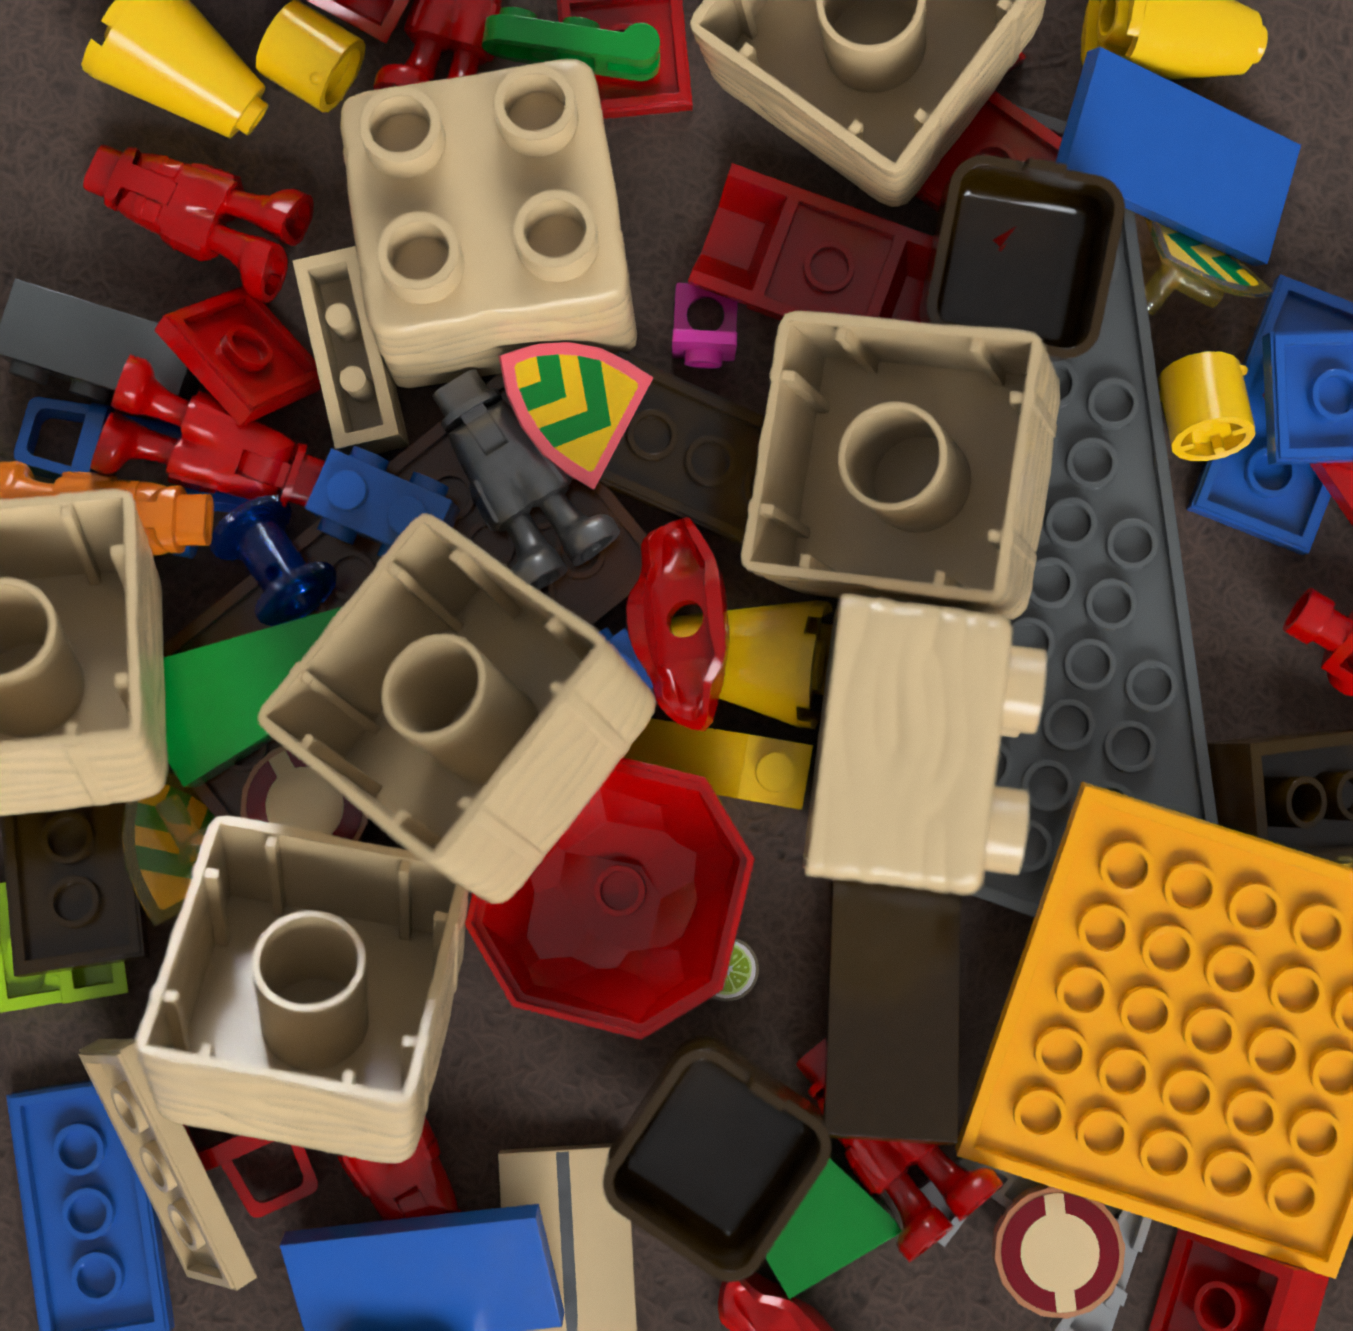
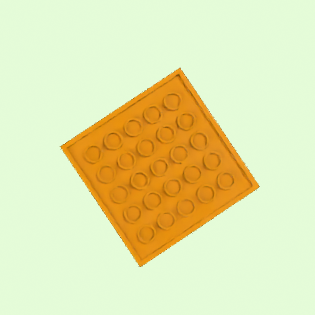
M1082 781L963 1122L958 1143L955 1146L957 1156L1336 1279L1353 1234V868Z

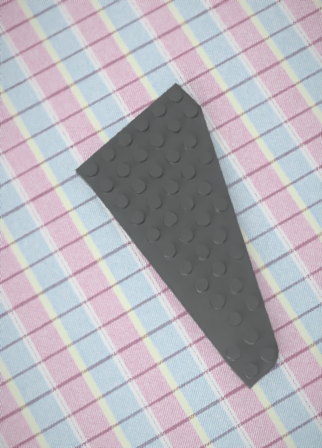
M1016 105L1063 138L1067 124L1066 121ZM1126 208L1098 340L1088 352L1079 357L1052 362L1060 381V406L1056 421L1057 431L1053 444L1052 467L1045 511L1036 552L1037 560L1034 569L1032 592L1027 609L1020 616L1009 620L1012 625L1011 646L1042 649L1046 652L1045 688L1037 729L1034 734L1020 732L1017 738L1000 736L994 786L1028 790L1029 818L1024 856L1017 875L984 871L981 887L973 894H970L1031 917H1035L1082 781L1218 825L1135 213Z

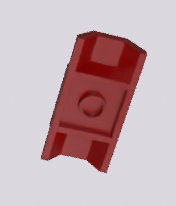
M732 163L718 209L701 254L691 271L688 284L747 305V309L782 321L787 313L806 311L921 323L919 309L933 236Z

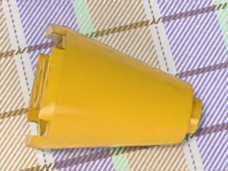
M115 0L101 20L108 26L104 34V39L106 40L101 46L93 39H90L81 63L82 69L94 79L228 138H232L239 130L248 136L259 124L269 107V104L261 99L266 86L191 0Z
M1089 0L1081 35L1082 65H1084L1087 51L1102 47L1168 80L1242 75L1249 70L1252 64H1256L1261 60L1267 46L1268 32L1262 24V18L1258 11L1235 0Z
M813 600L728 610L730 644L724 683L719 699L798 728L816 729L820 722L821 712L811 711L810 709L814 694L824 695L832 624L821 623V617L832 612V605L826 601ZM703 613L673 616L671 622L673 634L677 637H689L696 633L701 627Z

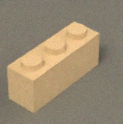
M356 246L293 260L335 449L349 456L353 446L363 448L374 454L410 446L396 384L385 365L384 358L378 349L366 316Z

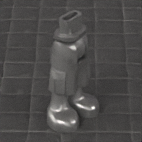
M476 369L463 373L433 394V399L445 416L441 426L448 433L456 457L471 484L469 491L473 503L476 504L482 518L491 531L499 530L502 532L507 530L512 539L518 562L511 569V572L534 589L539 590L561 578L568 570L559 554L548 544L529 514L532 507L541 508L556 531L563 549L574 566L581 565L593 558L618 537L620 530L612 517L604 514L587 517L570 502L565 493L569 489L572 478L539 452L521 428L512 407L502 400L498 389L492 388L489 390Z

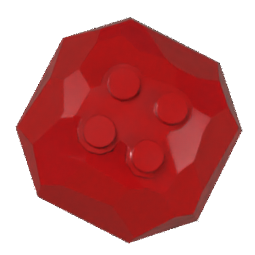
M622 758L568 829L547 852L543 861L510 899L501 903H490L472 893L465 926L512 1007L642 1040L724 990L755 857L706 777Z

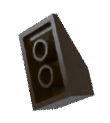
M1353 729L1251 737L1207 743L1218 825L1335 863L1353 861Z

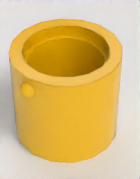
M293 0L279 11L267 28L257 52L256 69L260 74L322 113L329 112L338 105L357 77L365 56L366 45L364 40L300 0Z
M1224 352L1191 354L1174 361L1161 372L1158 378L1160 402L1163 405L1172 452L1179 458L1189 461H1210L1224 458L1239 452L1249 445L1255 437V425L1243 377L1247 374L1248 368L1245 365H1241L1235 356Z

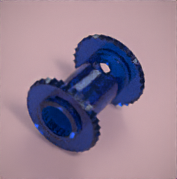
M276 495L257 497L233 509L214 529L210 544L211 551L217 558L219 557L221 560L225 559L226 561L241 559L264 592L260 595L261 598L257 600L258 604L255 606L256 610L254 611L256 613L255 616L262 624L268 626L280 625L308 615L328 598L337 580V572L328 562L320 561L317 563L315 561L313 563H306L284 532L289 519L292 517L290 515L292 507L287 503L286 508L282 506L283 502L280 501V496Z

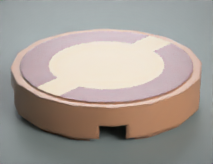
M284 746L273 749L255 764L242 788L241 818L323 833L359 842L362 841L367 831L366 828L370 817L353 804L327 779Z
M1045 1184L1025 1189L1012 1200L1013 1203L1006 1208L1003 1215H1000L993 1229L991 1254L1001 1283L1018 1304L1043 1317L1069 1319L1093 1311L1112 1295L1123 1273L1125 1243L1118 1221L1103 1203Z

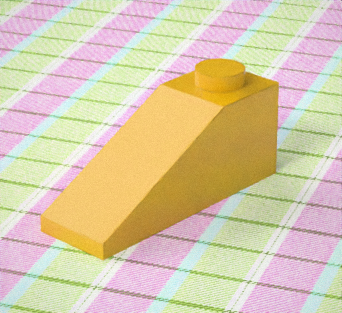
M650 718L645 729L634 740L623 758L706 777L716 795L802 810L813 745L708 728L704 732L692 730L676 722Z

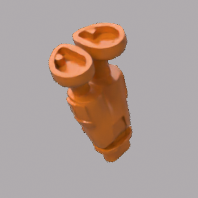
M0 462V499H25L57 496L60 493L119 489L130 492L148 537L153 557L169 552L181 554L185 551L186 546H209L211 544L214 502L210 494H187L185 488L181 485L167 487L152 482L121 480L114 475H105L100 472H63L62 477L57 478L54 483H47L35 480L33 472L23 462Z

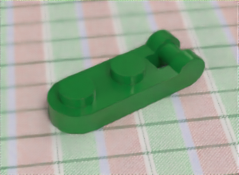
M503 7L500 9L499 14L491 15L485 21L481 47L489 54L504 60L536 64L554 60L573 59L586 63L595 75L633 81H648L654 78L660 69V37L657 30L646 23H635L630 25L624 32L600 29V25L597 22L583 17H566L562 23L538 19L535 13L519 7Z

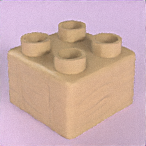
M704 0L693 13L690 24L695 40L700 47L712 77L724 91L798 142L869 196L888 206L898 207L907 204L921 189L928 177L939 165L940 160L951 149L993 94L1008 69L1014 65L1019 58V54L1033 38L1043 18L1046 0Z
M573 59L554 60L458 78L366 91L351 96L345 101L341 109L340 130L344 147L343 158L346 165L347 191L355 246L361 271L360 279L365 312L378 349L384 358L390 376L397 386L415 388L448 383L472 369H476L480 377L499 374L502 372L498 356L533 344L572 342L599 347L614 355L618 351H630L636 346L637 330L623 233L621 232L619 205L603 113L594 72L586 63Z
M794 311L785 314L779 324L775 342L773 366L770 372L771 386L766 416L759 441L757 473L753 497L749 501V517L741 552L742 564L758 576L765 577L767 580L805 595L839 599L841 595L881 598L897 603L954 608L990 616L1000 615L1008 620L1020 616L1027 609L1032 592L1034 569L1037 560L1036 552L1045 511L1052 467L1053 444L1057 431L1056 421L1060 406V381L1042 340L1035 333L1013 329L925 324L885 318Z
M114 489L60 493L57 496L0 499V816L65 810L91 805H109L110 803L132 802L153 797L164 787L168 773L162 588L153 554L149 547L148 537L130 492Z
M422 514L415 518L401 533L388 552L379 560L375 570L334 616L317 642L310 648L304 658L294 665L287 678L263 704L258 714V721L270 736L327 779L353 804L424 863L429 864L479 898L490 903H501L510 899L522 887L535 868L543 861L547 852L564 834L605 782L618 761L623 758L634 740L645 729L655 711L656 701L649 687L626 663L625 659L594 628L525 583L504 565L433 515Z
M841 595L833 617L802 862L806 875L839 880H859L866 883H882L961 895L973 894L981 887L984 871L1017 875L1021 868L1026 844L1029 793L1028 790L994 786L1000 736L1017 738L1020 732L1034 734L1037 729L1045 688V650L1011 646L1012 625L1008 619L1000 615L990 616L954 608L897 603L887 599L856 595Z
M234 816L216 817L208 826L197 862L192 871L191 884L172 930L165 961L162 965L158 981L152 988L151 1000L136 1036L139 1061L143 1065L144 1073L158 1111L163 1117L176 1123L277 1141L374 1162L400 1163L407 1160L414 1154L421 1137L425 1114L429 1104V1096L436 1077L450 1021L453 997L457 990L458 976L463 962L469 890L453 882L429 864L424 863L409 850L353 841Z

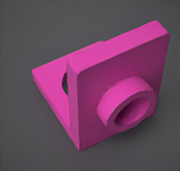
M677 283L674 329L672 333V358L684 359V365L705 369L722 367V361H735L738 302L688 283ZM701 298H710L718 302L724 311V321L720 328L716 331L694 330L687 320V312L693 302Z

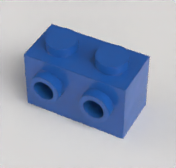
M353 446L349 456L331 448L305 506L306 510L321 519L317 530L350 545L354 544L357 535L380 544L377 556L381 558L415 518L422 514L433 515L453 528L460 509L452 500L445 497L449 489L448 486L417 472L412 473L409 481L386 472L390 463L388 460L357 446Z

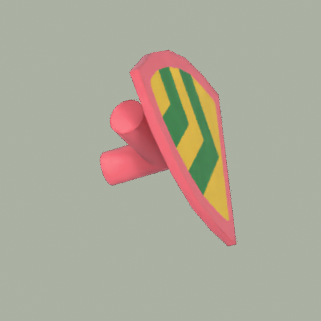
M572 342L533 344L498 356L506 395L521 428L543 456L559 467L564 473L594 490L653 377L629 361L602 348Z

